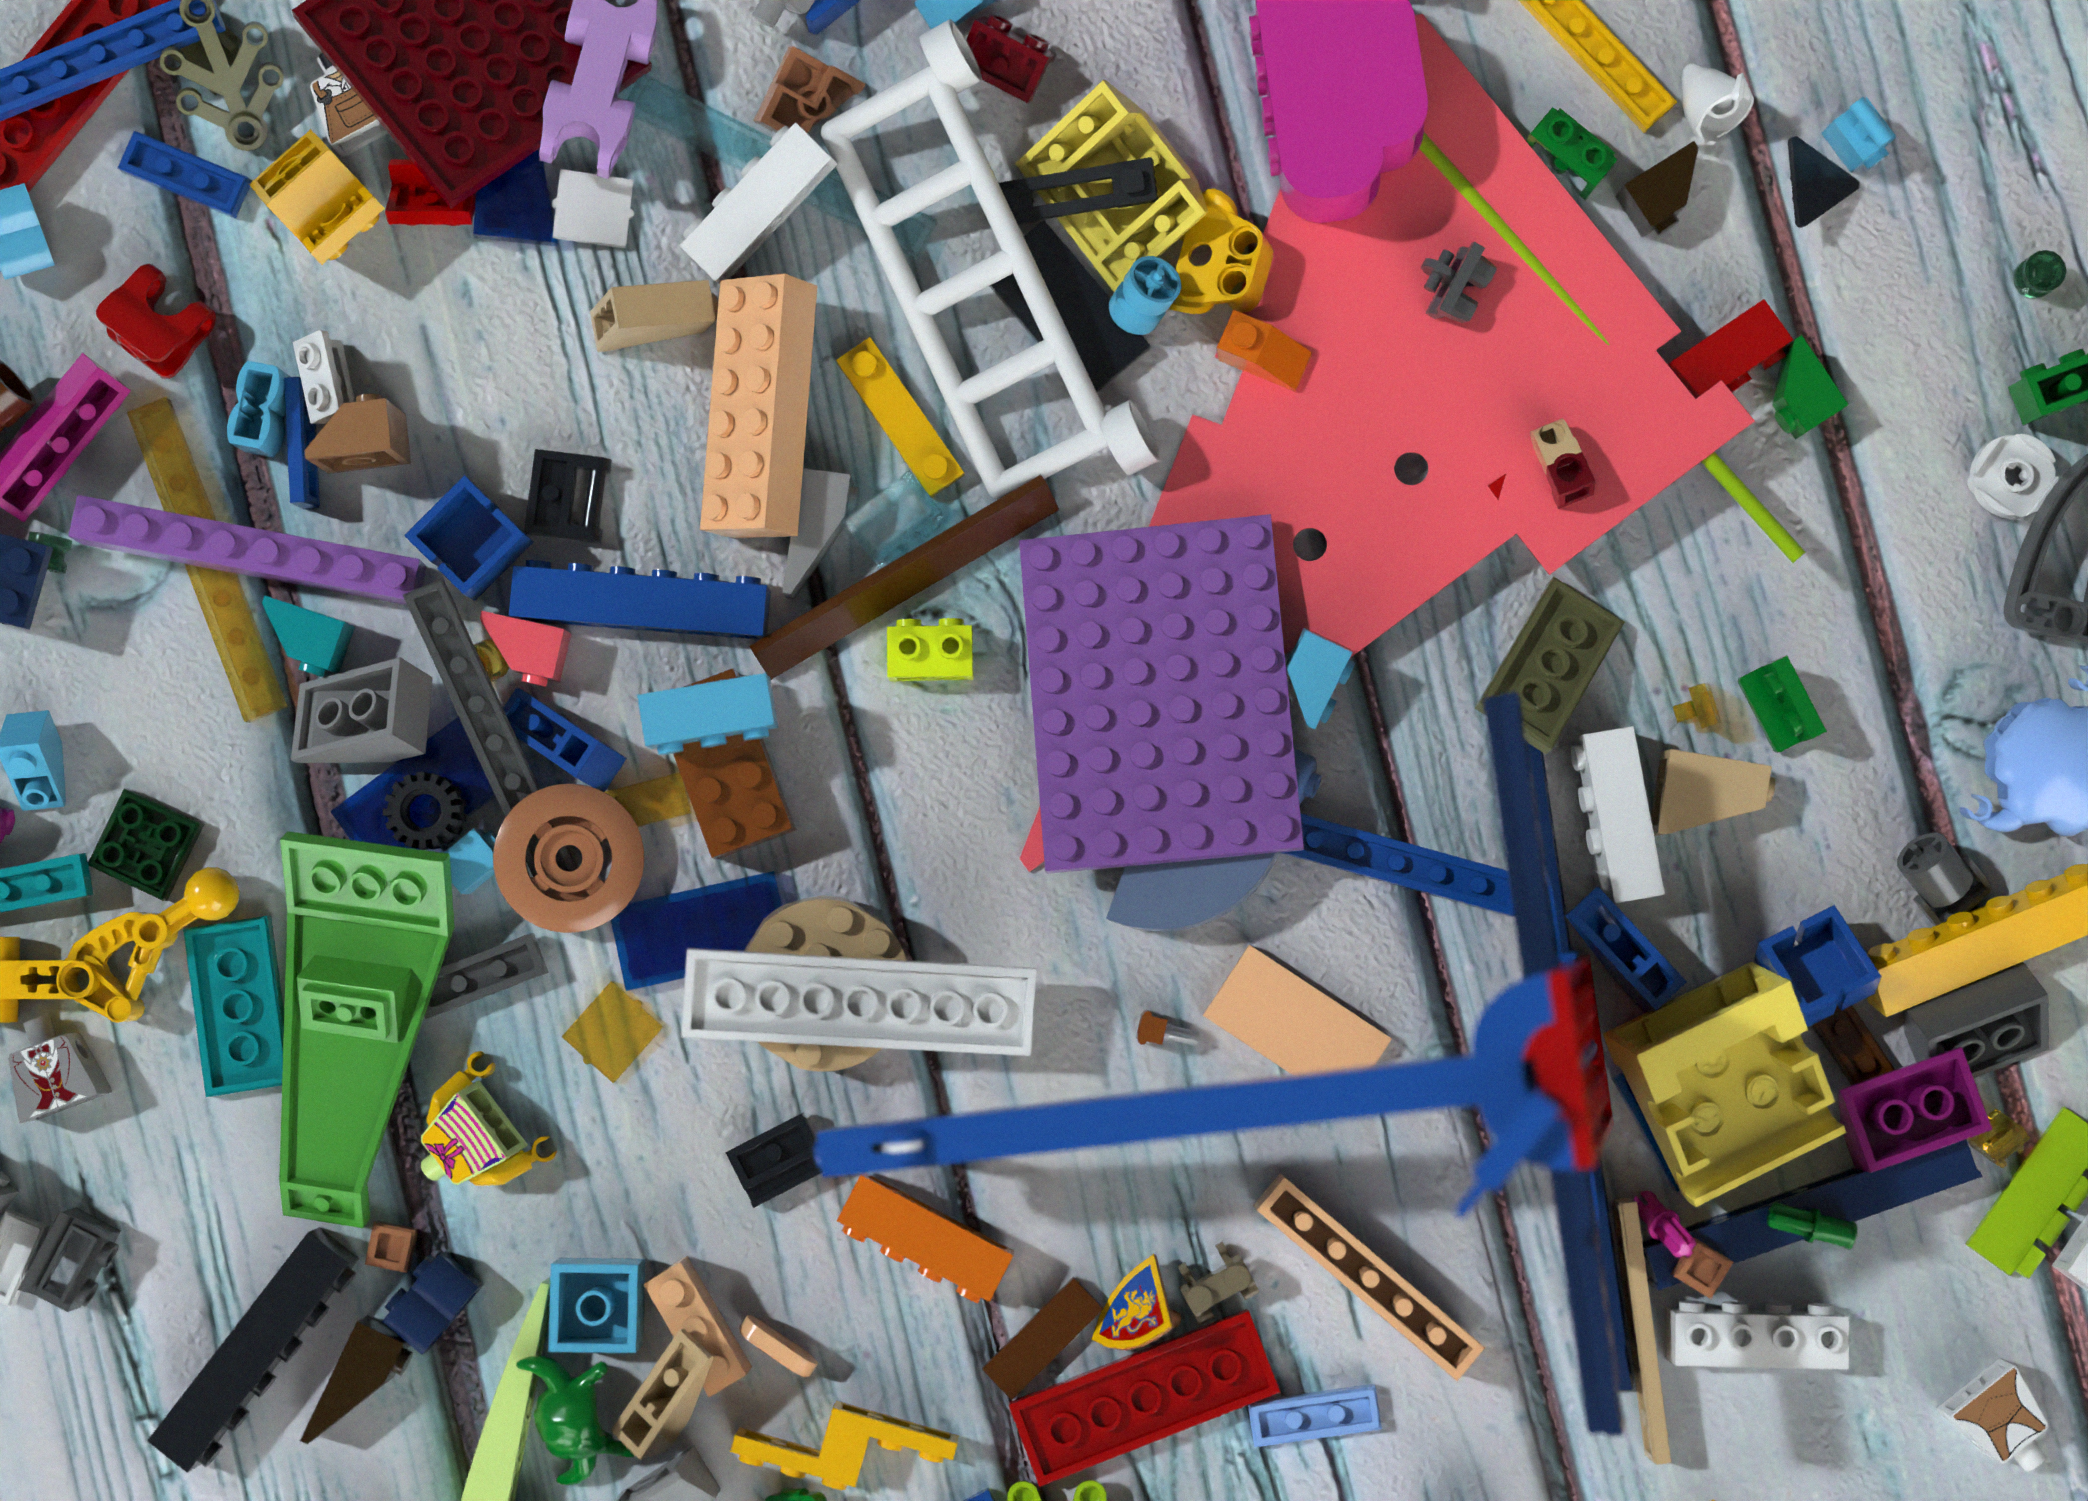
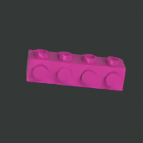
M82 353L0 453V507L24 523L32 512L40 506L45 496L58 480L66 474L71 464L84 448L95 438L105 422L121 406L131 390L113 374Z

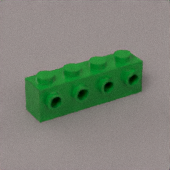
M2083 348L2059 357V365L2046 369L2045 364L2041 363L2019 372L2021 380L2009 386L2008 389L2023 426L2088 402V354H2085Z

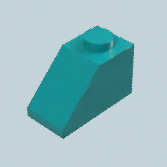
M264 595L262 605L287 657L301 662L298 669L322 678L325 670L338 674L355 626Z

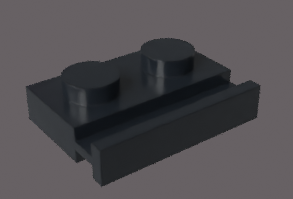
M804 1112L725 1152L753 1208L822 1173L821 1167L817 1166L814 1158V1143L817 1138Z

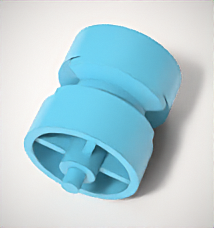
M1145 256L1137 259L1125 275L1124 281L1117 287L1110 298L1109 312L1114 322L1121 329L1131 334L1145 335L1152 332L1181 291L1179 274L1171 264L1161 258Z

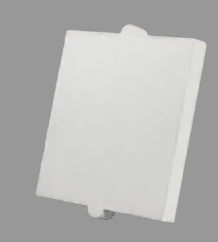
M560 169L557 198L552 201V206L556 209L553 238L626 249L629 219H632L634 216V211L630 209L633 180L611 176L609 179L597 176V174Z

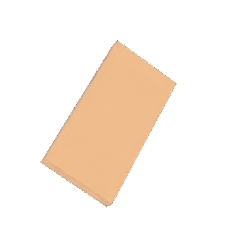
M1251 945L1247 946L1203 1013L1204 1017L1290 1074L1375 1065L1392 1040V1038Z

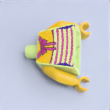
M482 1051L472 1053L467 1060V1069L464 1072L458 1071L432 1095L426 1118L429 1127L421 1135V1142L430 1153V1155L422 1160L421 1169L431 1180L437 1181L446 1174L455 1185H459L467 1180L475 1186L503 1185L532 1169L531 1164L535 1161H551L557 1153L556 1150L546 1157L537 1153V1144L550 1138V1136L546 1135L538 1137L534 1141L532 1149L524 1152L522 1149L528 1144L480 1080L472 1083L476 1077L488 1078L495 1071L496 1065L494 1062L489 1064L482 1072L475 1070V1062L485 1054Z

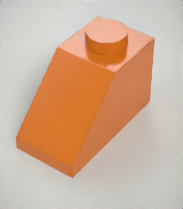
M1233 310L1217 345L1219 361L1296 392L1312 356L1310 350L1273 325Z

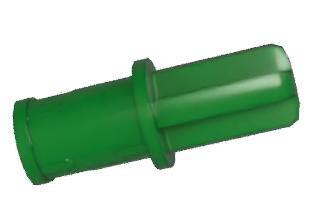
M1775 1202L1767 1212V1225L1769 1227L1804 1236V1240L1810 1243L1816 1239L1850 1250L1856 1241L1858 1228L1855 1222L1822 1215L1820 1210L1816 1208L1807 1211Z

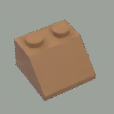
M380 394L356 396V402L343 403L305 449V459L328 474L411 464L406 414L386 398L382 399Z

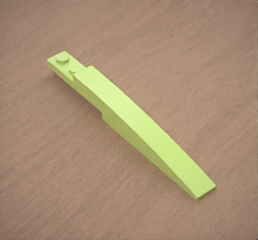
M550 1278L540 1283L512 1348L488 1412L461 1501H515L539 1377L532 1372L516 1367V1363L520 1359L530 1356H543L550 1316Z

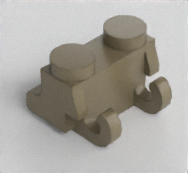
M1223 1241L1215 1246L1225 1265L1196 1281L1185 1262L1178 1266L1187 1282L1179 1288L1199 1325L1215 1318L1210 1309L1211 1306L1238 1291L1241 1292L1244 1300L1260 1293L1241 1256L1238 1254L1231 1258Z

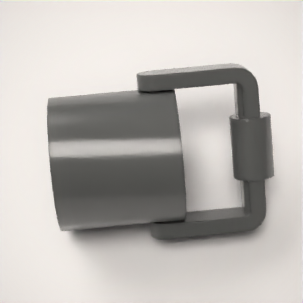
M1937 832L1926 833L1916 837L1901 850L1897 858V867L1919 894L1913 898L1914 902L1935 926L1946 922L1947 918L1955 913L1970 912L1991 891V883L1975 862L1967 854L1960 857L1945 836ZM1974 876L1978 883L1971 890H1969L1973 883ZM1950 905L1939 917L1930 908V906L1935 908Z

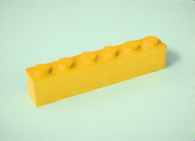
M2088 864L2073 865L2068 867L2064 874L2049 880L2031 882L2026 885L2024 890L2009 896L1994 897L1988 900L1985 906L1970 912L1955 913L1949 916L1946 922L1937 926L1919 928L1911 931L1904 939L1891 944H1880L1872 947L1867 955L1880 973L1881 980L1875 994L1867 997L1868 1003L1885 1017H1888L2087 936Z

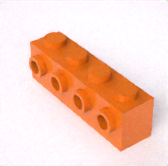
M869 1173L860 1174L836 1220L844 1225L841 1231L849 1237L863 1243L868 1237L882 1245L879 1250L882 1254L900 1263L903 1262L904 1258H907L919 1264L920 1267L917 1271L920 1274L938 1283L941 1282L942 1278L958 1285L956 1289L958 1294L975 1303H979L981 1298L990 1302L1014 1256V1250Z

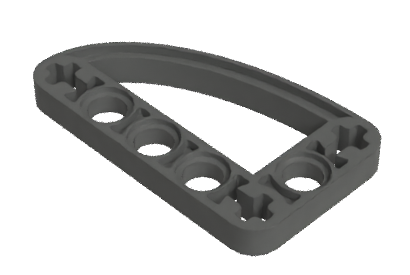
M2088 454L2078 460L2063 474L2037 511L2018 553L2004 603V617L2011 627L2088 645V580L2083 602L2036 592L2035 587L2048 547L2060 521L2074 498L2088 482ZM2026 604V607L2043 610L2041 616H2027L2021 612V606ZM2063 607L2067 608L2072 615V623L2065 631L2060 629L2056 622L2057 613Z

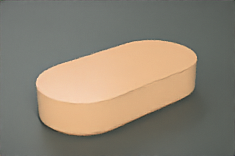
M747 1315L739 1327L740 1334L746 1340L802 1377H810L818 1365L817 1360L811 1354L752 1315Z

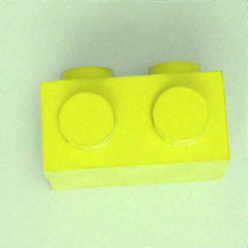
M961 618L938 619V626H922V620L920 619L896 620V626L887 627V678L889 681L974 680L972 625H964V619Z

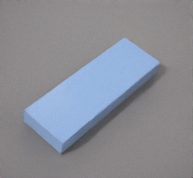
M1374 1384L1263 1399L1248 1405L1254 1447L1382 1429L1376 1386Z

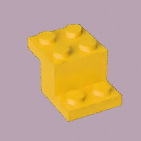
M311 129L249 184L264 204L301 241L321 265L328 259L332 261L340 257L348 247L347 242L359 231L366 232L378 222L380 218L379 213L385 209Z

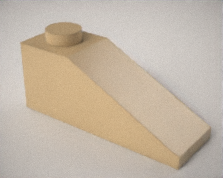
M679 1329L611 1429V1432L639 1460L668 1452L691 1418L714 1357L685 1329Z

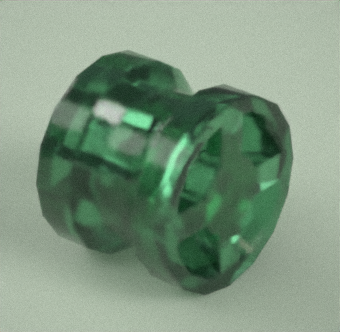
M2037 251L2019 263L2014 270L2013 283L2016 290L2026 298H2042L2061 286L2065 280L2067 272L2065 262L2061 256L2053 251Z
M30 531L28 541L53 548L47 571L66 574L65 553L71 550L73 541L54 535Z

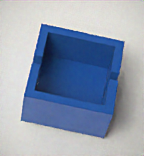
M465 475L404 535L431 563L438 566L437 569L460 592L473 601H476L534 543L511 518L502 512Z
M1835 905L1801 921L1798 932L1791 926L1759 942L1754 958L1757 965L1791 982L1807 1027L1833 1015L1837 1005L1840 1010H1843L1875 994L1881 980L1880 973ZM1796 940L1799 945L1793 947Z

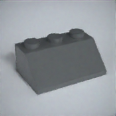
M2024 962L1903 1010L1904 1033L1916 1062L1962 1047L1973 1078L2049 1050V994Z

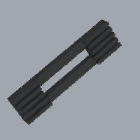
M1152 157L999 182L1000 188L1018 225L1116 207L1123 208L1153 203L1159 199ZM1112 178L1114 192L1112 194L1033 206V191Z

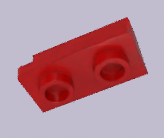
M391 159L389 161L388 170L392 186L385 209L388 224H405L408 226L472 225L479 195L478 191L450 209L410 159Z

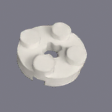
M2027 434L2002 436L1988 442L1977 452L1970 467L1967 486L1970 492L1975 495L1979 504L1988 512L2001 518L2016 520L2037 512L2051 489L2058 482L2059 476L2055 477L2056 470L2053 465L2056 460L2052 451L2042 441ZM2018 467L2021 470L2019 473V478L2023 481L2021 486L2016 483L2011 486L2006 481V469L2012 470Z

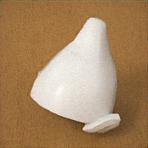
M1696 63L1687 64L1682 71V104L1687 122L1695 134L1690 137V143L1695 141L1697 146L1718 143L1721 141L1718 137L1733 130L1746 118L1754 103V97L1744 77V73L1738 74L1737 78L1734 79L1716 69L1703 67Z

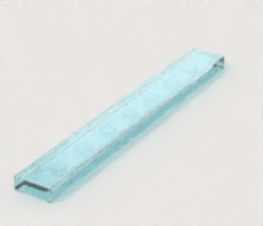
M644 73L638 77L627 100L636 103L634 118L740 171L754 157L759 156L762 158L772 148L770 145L772 137ZM833 169L802 202L866 233L838 171ZM873 188L880 204L892 198ZM920 211L892 226L891 228L902 251L919 259L937 225V219Z

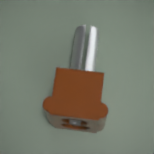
M1144 1010L1141 1013L1136 1034L1139 1044L1144 1045L1146 1042L1162 1045L1163 1040H1171L1194 1046L1198 1044L1199 1040L1170 1033L1175 1032L1200 1038L1199 1031L1172 1026V1024L1167 1023L1168 1019L1153 1016L1148 1010Z

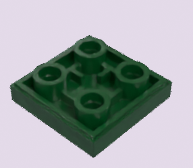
M124 788L88 861V866L162 901H168L204 824L130 789Z

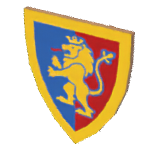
M1153 1254L1121 1280L1099 1315L1091 1340L1110 1349L1129 1350L1143 1347L1179 1326L1181 1314L1169 1308L1157 1255Z

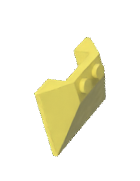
M1102 80L1023 155L1015 165L1025 178L1152 157L1158 191L1157 196L1159 198L1156 202L1056 217L1113 292H1115L1137 259L1145 256L1159 257L1208 213V209L1197 177L1149 115L1108 81ZM1112 178L1036 191L1045 204L1114 193Z

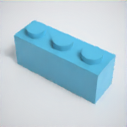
M766 673L637 695L645 746L650 749L657 748L658 755L684 751L683 744L700 741L701 748L727 744V736L743 734L744 740L769 737L768 729L779 728L771 678Z

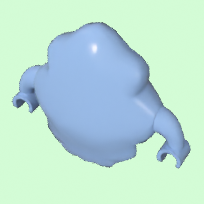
M2080 665V669L2085 671L2088 676V666ZM2075 678L2068 679V684L2074 690L2088 691V680L2083 685L2081 681ZM2042 698L2034 702L2015 703L2008 710L2006 716L1997 721L1993 731L1983 741L1985 773L1992 781L1997 783L1998 801L2002 810L1992 812V803L1987 797L1971 794V797L1978 801L1979 810L1973 814L1971 810L1960 807L1961 815L1967 819L1976 820L1986 828L1998 832H2009L2017 830L2023 825L2045 822L2051 830L2060 836H2073L2088 829V706L2069 707L2061 699L2052 700L2050 698Z

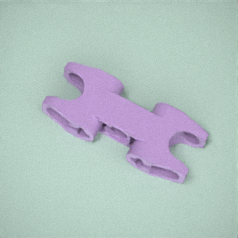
M573 0L566 26L565 42L581 46L582 50L572 85L555 80L550 82L543 105V130L539 150L540 161L552 164L564 141L572 137H585L594 142L599 149L597 176L609 179L618 158L627 145L636 106L635 102L618 98L628 59L647 65L650 61L656 40L658 0H638L637 3L629 7H615L606 2V0Z

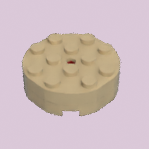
M826 895L804 898L792 903L789 902L773 911L763 919L744 950L751 952L907 960L899 941L883 920L849 899ZM758 1041L762 1047L797 1068L819 1072L837 1071L855 1066L874 1056L882 1049Z

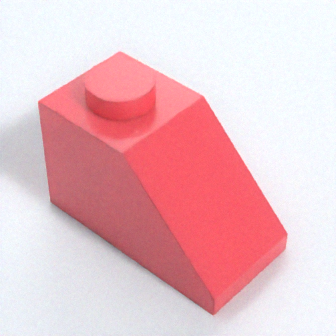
M481 611L480 620L510 669L523 674L521 682L546 687L548 680L560 683L571 633L562 628Z

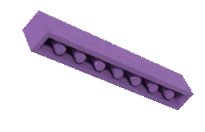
M77 495L68 536L82 545L407 605L403 594L423 586L427 566L417 558Z

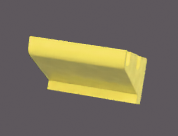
M1749 962L1663 1004L1657 1011L1646 1012L1603 1033L1615 1065L1622 1069L1678 1188L1686 1200L1695 1207L1847 1133L1844 1125L1834 1119L1827 1107L1834 1103L1835 1100L1818 1054L1811 1051L1801 1037L1802 1033L1808 1031V1027L1791 982L1753 962Z

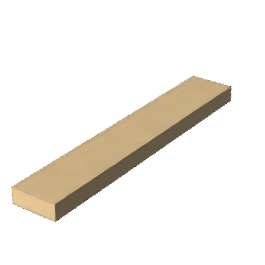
M1629 1198L1613 1199L1612 1209L1644 1454L1656 1465L1671 1463L1638 1205L1636 1201Z

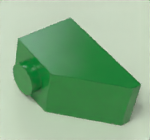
M1802 335L1783 349L1786 356L1780 362L1772 403L1776 410L1775 419L1778 425L1787 434L1791 433L1795 440L1849 405Z

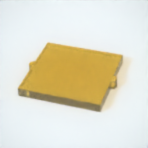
M610 981L562 1035V1038L584 1057L583 1062L585 1064L591 1063L612 1083H615L664 1027L642 1008L641 1000L634 1001L617 984Z

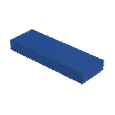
M137 131L133 132L117 167L125 174L235 219L250 188L249 184L252 182L244 175Z
M286 377L284 378L290 503L302 509H317L320 506L318 467L305 459V449L317 436L316 424L310 423L301 378Z

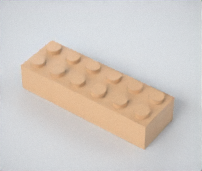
M785 273L720 280L700 530L730 538L798 536L817 285Z

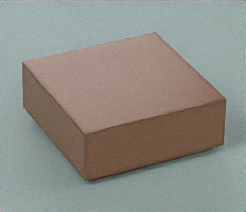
M375 1221L372 1227L365 1265L404 1273L409 1272L419 1229Z
M1694 1238L1696 1245L1691 1249L1693 1254L1689 1257L1681 1256L1671 1275L1712 1299L1733 1261Z

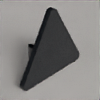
M1798 136L1788 140L1795 224L1798 228H1803L1858 190L1860 183L1856 178Z

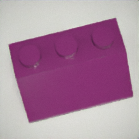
M1962 1047L1838 1090L1840 1123L1844 1125L1847 1132L1843 1134L1855 1169L1872 1173L1993 1130Z

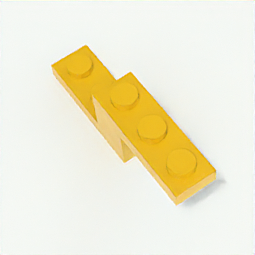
M836 1400L832 1408L821 1450L739 1427L734 1436L730 1452L739 1454L738 1459L749 1465L763 1466L764 1462L781 1466L780 1472L785 1475L805 1478V1474H810L822 1478L821 1483L827 1487L846 1490L847 1485L856 1487L870 1437L878 1439L877 1445L883 1448L902 1451L904 1446L918 1450V1456L925 1460L943 1463L944 1458L954 1459L959 1435Z

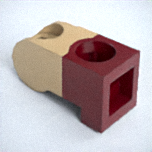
M1562 418L1530 431L1533 448L1548 479L1557 508L1560 509L1594 495L1596 480L1576 437H1573L1566 421Z

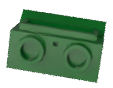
M1552 107L1526 140L1531 148L1538 143L1556 157L1553 162V168L1556 172L1565 173L1568 169H1571L1587 182V185L1579 194L1584 200L1589 197L1618 160L1614 157L1615 152L1561 108L1557 111Z

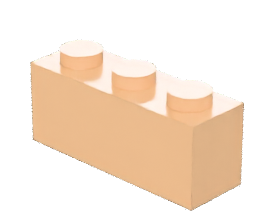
M688 1256L651 1277L643 1284L673 1337H675L679 1329H685L714 1357L703 1384L708 1397L747 1375L752 1366Z

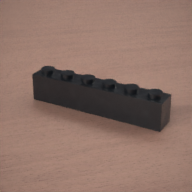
M319 1227L309 1231L152 1433L147 1442L186 1473L201 1464L206 1468L222 1450L223 1446L219 1441L227 1430L233 1433L249 1415L250 1411L245 1407L253 1396L256 1395L260 1398L274 1383L277 1377L272 1372L280 1361L283 1360L287 1363L300 1349L303 1341L299 1337L308 1325L311 1328L317 1326L327 1314L330 1307L325 1303L334 1291L339 1294L343 1292L354 1279L356 1272L352 1268L360 1258Z

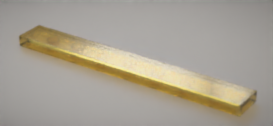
M163 397L128 411V418L163 510L217 521L171 400ZM184 564L244 722L250 723L288 708L237 573Z

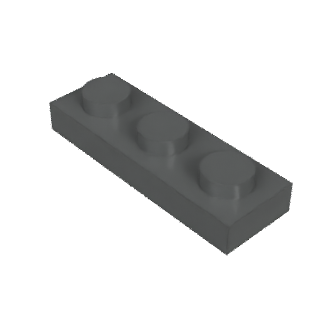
M527 934L441 967L425 1013V1019L435 1017L549 973L535 934Z

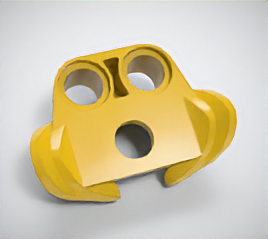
M1214 188L1207 189L1202 194L1208 213L1179 238V240L1183 241L1175 270L1181 280V291L1169 309L1190 314H1202L1213 309L1214 304L1227 303L1232 310L1238 312L1251 311L1259 304L1263 295L1273 260L1272 246L1257 226L1238 217L1237 207L1228 195ZM1258 242L1252 253L1243 255V251L1248 244ZM1201 245L1209 246L1212 250L1209 262L1202 266L1192 265L1190 260L1192 251ZM1246 282L1245 288L1240 293L1231 294L1236 284Z

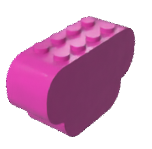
M1255 0L1256 15L1249 16V36L1252 56L1255 57L1256 63L1255 75L1258 96H1266L1261 97L1265 137L1273 136L1272 138H1267L1271 177L1279 175L1281 193L1285 203L1293 213L1302 219L1316 223H1327L1353 218L1364 212L1376 198L1380 185V173L1393 171L1407 164L1418 152L1423 139L1424 122L1428 111V96L1412 5L1409 0Z

